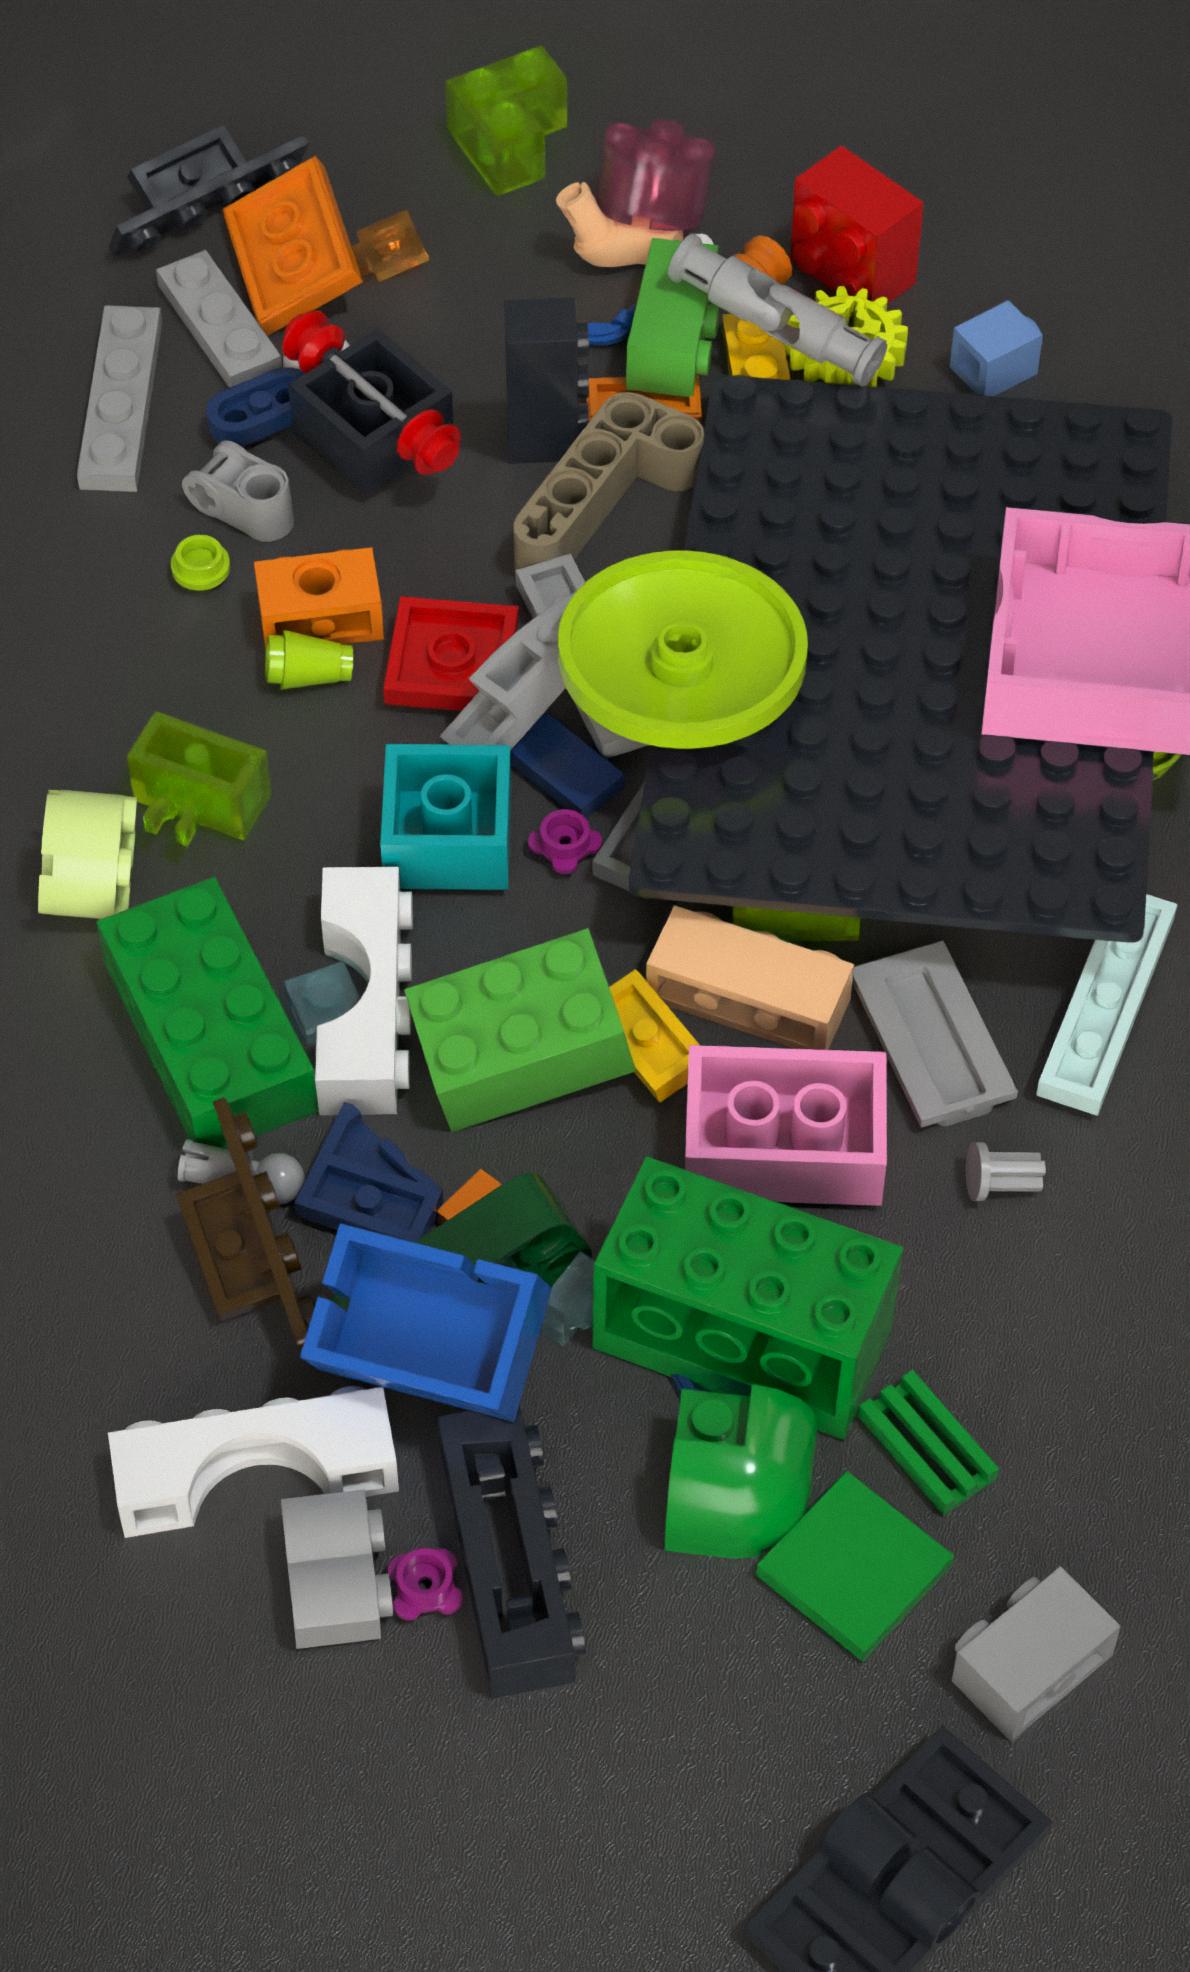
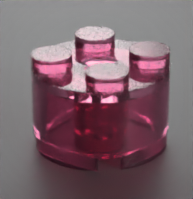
M668 120L652 121L650 129L635 128L625 124H609L606 127L597 188V204L600 210L608 218L627 225L632 224L633 215L651 219L649 229L678 231L697 227L706 209L715 145L707 140L683 135V125Z

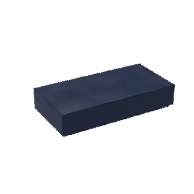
M546 711L510 751L511 765L562 807L576 811L585 818L625 788L624 773Z

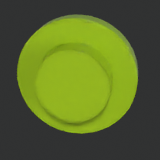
M193 535L187 537L178 544L172 556V575L177 583L187 589L199 591L212 589L220 585L227 578L230 572L229 555L221 544L211 536Z

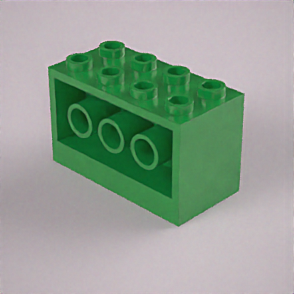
M646 1156L594 1263L592 1348L671 1377V1374H679L690 1378L694 1386L710 1392L750 1396L752 1384L782 1390L800 1398L814 1410L818 1422L817 1431L845 1441L892 1331L904 1247Z

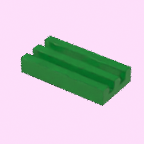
M913 1369L902 1376L899 1385L894 1387L890 1384L880 1391L878 1399L872 1401L869 1398L859 1405L858 1417L943 1516L997 1480L999 1467ZM909 1399L912 1402V1404L926 1418V1420L932 1425V1427L939 1433V1435L960 1457V1459L966 1464V1466L973 1472V1476L969 1474V1472L963 1467V1465L956 1459V1457L949 1451V1449L942 1443V1441L936 1436V1434L929 1428V1426L922 1420V1418L916 1413V1411L909 1405V1403L906 1400ZM892 1411L916 1438L917 1443L932 1460H935L955 1483L956 1488L950 1491L888 1420L885 1416L887 1413Z

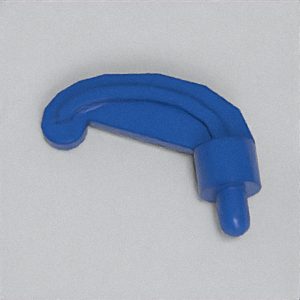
M631 305L628 310L621 309L611 323H588L589 345H609L620 342L628 337L636 305Z

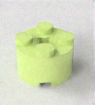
M49 790L42 836L41 854L43 856L42 875L39 876L38 913L103 919L129 909L137 797L71 790Z

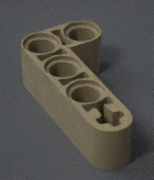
M623 392L611 396L600 407L517 515L513 523L515 570L570 553L575 560L636 477L671 491H685L693 488L696 482L700 452L704 444V430L700 422L690 415L640 394Z

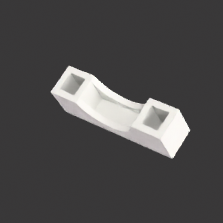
M324 867L322 876L321 924L325 955L353 967L363 976L368 986L362 998L351 1010L332 1021L317 1026L315 1083L319 1115H338L344 1102L353 1104L361 1112V1115L397 1114V1089L410 1088L409 1050H398L399 1035L411 1034V1010L406 996L399 995L400 982L412 981L411 944H401V930L413 929L412 892L400 891L399 867Z
M358 1386L345 1387L336 1390L330 1396L301 1401L294 1398H278L265 1403L259 1408L235 1412L224 1409H212L199 1413L193 1419L163 1424L158 1421H140L131 1424L125 1430L108 1433L117 1506L125 1538L194 1526L204 1498L217 1483L238 1470L256 1465H279L297 1470L312 1479L325 1494L365 1489V1495L369 1497L399 1491L396 1456L383 1387L365 1389Z

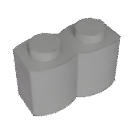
M365 1489L281 1499L296 1649L381 1639L380 1617L393 1616L389 1573L375 1575L372 1555L373 1552L385 1551L381 1509L367 1510Z

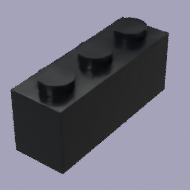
M575 297L504 300L510 464L559 462L589 423L588 402L578 403V398H589L588 362L578 363L579 357H589L588 322H576Z

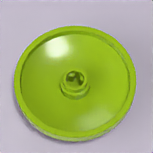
M662 551L638 555L613 564L594 575L576 591L568 602L559 624L558 665L561 678L571 698L580 709L601 726L620 736L643 744L665 748L696 749L718 746L743 739L768 726L790 706L797 696L805 676L808 648L807 631L802 615L792 598L775 581L759 570L737 560L717 554L698 551Z

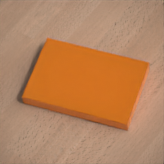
M316 156L222 209L257 323L267 336L287 326L296 316L317 309L363 282L325 166Z

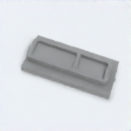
M944 941L854 967L852 984L921 1128L935 1123L949 1126L991 1112L994 1105L1017 1098L1018 1091Z

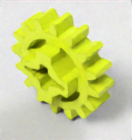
M838 286L836 296L829 297L822 290L816 291L815 302L846 318L847 326L872 340L876 337L886 340L888 348L885 357L873 378L865 386L877 387L878 376L888 381L894 379L895 366L904 365L908 327L901 325L902 312L900 310L887 312L888 299L884 296L873 302L867 300L868 292L864 288L859 290L856 296H848L844 286ZM792 315L787 324L794 328H800L798 319L795 315ZM784 344L786 354L790 355L791 370L804 369V381L815 382L821 379L824 383L856 384L853 375L829 361L821 364Z

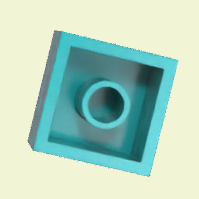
M386 744L380 841L382 867H399L400 889L509 890L512 795L510 745Z

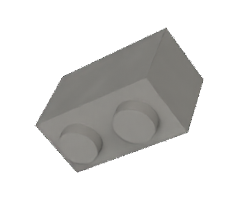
M1061 1566L1042 1582L1037 1577H1033L1022 1584L1008 1600L1006 1605L1008 1610L991 1624L985 1619L980 1620L963 1634L955 1646L957 1656L952 1682L1010 1742L1111 1658L1115 1650L1121 1626Z

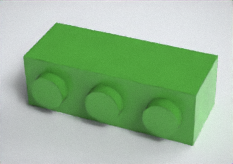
M652 238L627 344L626 390L689 397L694 396L698 375L708 376L712 341L705 340L706 338L716 339L720 307L708 301L707 293L683 280L680 283H676L670 280L667 274L674 253L682 241ZM702 244L718 254L719 245Z

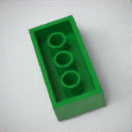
M215 877L96 921L104 965L190 1140L196 1143L228 1148L213 1105L214 1100L226 1097L234 1114L243 1111L247 1112L256 1136L319 1112L314 1069Z

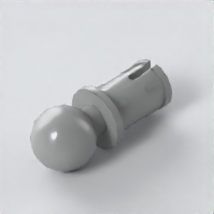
M190 1139L185 1140L182 1150L186 1154L185 1156H180L178 1181L204 1184L237 1171L229 1149L196 1143ZM253 1151L248 1152L256 1175L265 1171L268 1172L279 1204H287L297 1198L305 1182V1173L301 1164L294 1157L285 1153H272L259 1162L252 1160Z

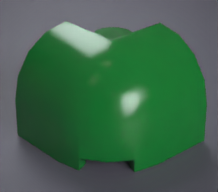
M752 1384L750 1396L682 1389L671 1461L664 1551L736 1559L761 1557L762 1550L777 1544L807 1513L810 1504L818 1429L814 1410L798 1397L776 1388Z

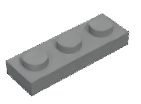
M206 250L156 269L159 288L229 388L274 369L282 368L281 355Z

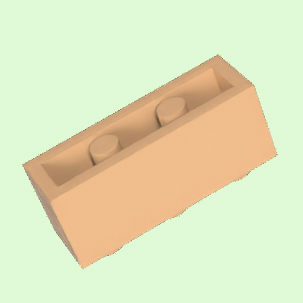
M674 905L646 964V981L670 1008L793 1049L829 1050L851 999L854 964L843 961L827 951H813L782 941L777 936L766 931H751L721 921L711 913L704 911L693 912Z

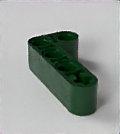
M525 1173L508 1180L414 1242L464 1255L475 1266L477 1259L526 1272L531 1271L542 1278L549 1286H556L576 1277L589 1265L593 1257L592 1250L562 1202L542 1176L537 1173ZM478 1278L477 1282L486 1284L482 1279ZM337 1294L329 1299L345 1311L348 1310L349 1299L341 1298Z

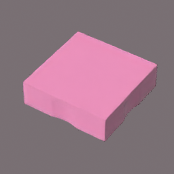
M1006 507L982 734L1190 755L1189 524L1168 522L1149 524L1124 523L1093 515Z

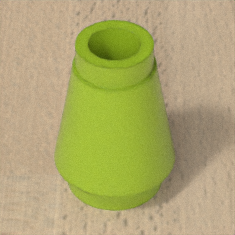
M283 630L282 636L268 635L265 653L266 683L280 684V689L284 690L339 681H351L353 672L352 645H341L338 642Z

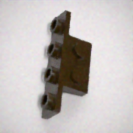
M226 1097L214 1100L213 1105L237 1171L176 1193L220 1320L223 1322L282 1300L296 1342L302 1352L315 1303L311 1294L298 1296L291 1274L302 1270V1266L289 1232L277 1236L270 1212L281 1209L268 1172L265 1171L256 1175L248 1152L258 1149L259 1144L246 1111L234 1114Z

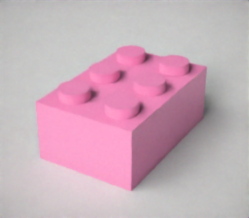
M689 1045L685 1170L775 1202L882 1206L887 1166L886 1052Z

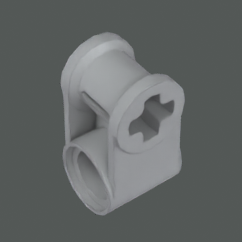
M229 440L222 441L213 450V458L200 471H190L182 480L185 495L199 511L224 521L246 533L252 539L261 542H272L285 537L294 527V511L289 479L286 472L279 466L270 464L250 454L234 442Z

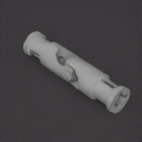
M693 233L681 242L668 268L667 274L670 280L676 283L684 280L708 294V301L744 321L757 325L765 333L821 364L829 361L852 374L854 382L862 387L867 385L873 378L885 357L888 348L886 340L880 337H876L873 340L847 326L846 318L794 289L777 283L772 277L734 256L726 259L702 245L701 238ZM792 315H795L798 319L800 328H794L787 324Z

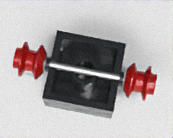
M318 310L309 311L296 316L289 322L284 331L282 351L289 360L299 361V367L305 373L289 384L293 432L367 497L412 466L422 475H431L446 470L454 463L459 454L461 435L459 429L454 426L452 391L378 328L342 350L345 342L344 331L337 325H328V318L323 312Z

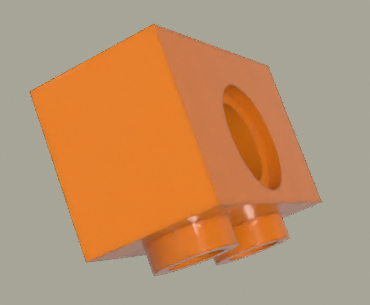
M372 547L353 550L343 549L335 552L296 557H279L254 562L265 651L268 635L282 636L283 630L338 642L341 645L384 640L381 597Z

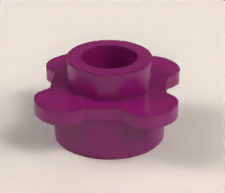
M568 809L557 810L548 814L541 823L540 831H533L528 837L529 850L534 854L545 856L553 863L554 871L560 874L575 872L580 860L588 854L598 853L602 847L600 833L590 830L589 823L582 814ZM568 841V842H571V843H570V844H560L559 842Z
M420 1548L406 1555H398L391 1560L388 1566V1573L390 1579L396 1582L398 1596L393 1602V1607L397 1616L411 1621L415 1620L421 1613L440 1611L443 1614L449 1615L461 1607L463 1596L461 1590L454 1585L453 1572L457 1568V1560L452 1552L442 1548L436 1550ZM427 1579L431 1581L432 1585L428 1589H422L419 1587V1582Z

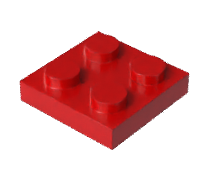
M400 596L384 684L385 704L462 711L479 692L469 678L499 647L517 632L519 623L518 606Z

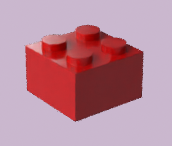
M841 145L795 178L790 260L801 271L811 274L835 292H837L838 286H844L848 296H856L857 292L864 288L868 292L867 300L873 302L884 296L888 299L887 304H889L916 283L924 202Z

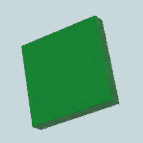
M846 1471L763 1557L756 1566V1576L864 1662L953 1566L955 1555Z

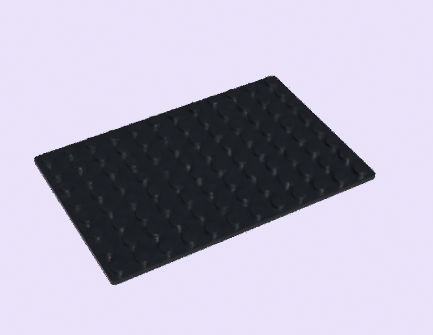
M744 375L716 376L712 381L704 428V444L700 452L684 551L706 552L737 560L759 570L782 587L798 607L805 623L808 640L806 670L802 686L790 706L776 720L752 735L727 744L696 749H676L651 745L629 873L630 893L636 897L1126 943L1140 941L1145 928L1154 751L982 734L1006 507L1093 515L1124 523L1149 524L1166 522L1172 426L1171 414L1165 410L1145 407H1120L1090 403L1035 400L1031 398L983 396L970 393L920 391L917 389L862 387L857 384H833L803 380L747 377Z

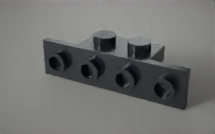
M222 124L131 168L127 178L147 211L116 225L109 245L110 250L114 256L130 248L134 253H138L154 245L162 237L161 233L177 225L181 230H185L198 224L208 215V210L224 202L226 206H229L255 191L254 187L269 180L272 181L300 165L309 142L303 134L246 162L225 125Z

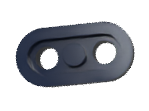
M277 368L217 393L210 399L206 407L208 430L212 438L218 443L229 440L239 446H245L291 427L292 415L289 384L305 373L297 368Z

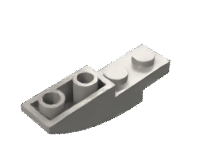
M576 592L564 597L518 630L469 678L479 692L439 736L445 744L510 745L511 751L563 692L565 685L558 665V631L563 612Z

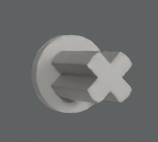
M972 1142L970 1144L966 1157L965 1177L967 1192L971 1201H985L989 1191L1040 1192L1043 1190L1042 1177L1046 1173L1045 1161H1041L1040 1153L989 1152L984 1142Z

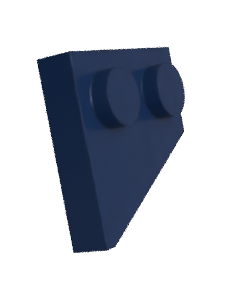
M344 1102L294 1204L296 1217L338 1230L340 1224L415 1242L431 1231L437 1218L436 1211L443 1205V1191L422 1170L411 1167L405 1159V1154L388 1137L382 1141L362 1121L361 1112L353 1104Z

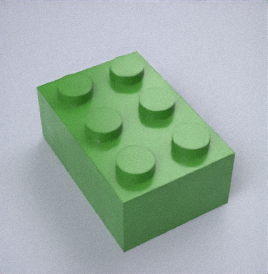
M589 928L404 989L433 1085L452 1133L636 1071L625 1032Z

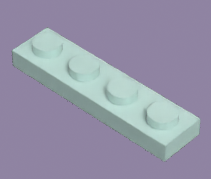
M1146 894L1145 928L1140 941L1126 943L1095 940L1039 1079L1036 1096L1098 1116L1174 921L1177 909L1176 903Z

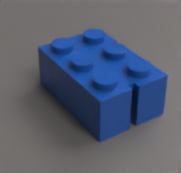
M340 1224L322 1284L341 1298L349 1299L348 1310L345 1311L331 1300L318 1297L300 1358L325 1372L514 1422L552 1288L534 1273L477 1259L475 1266L464 1255ZM478 1278L482 1279L486 1284L477 1282Z

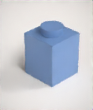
M1008 300L954 327L950 368L976 395L996 396L1038 374L1043 334L1031 318L1025 317Z

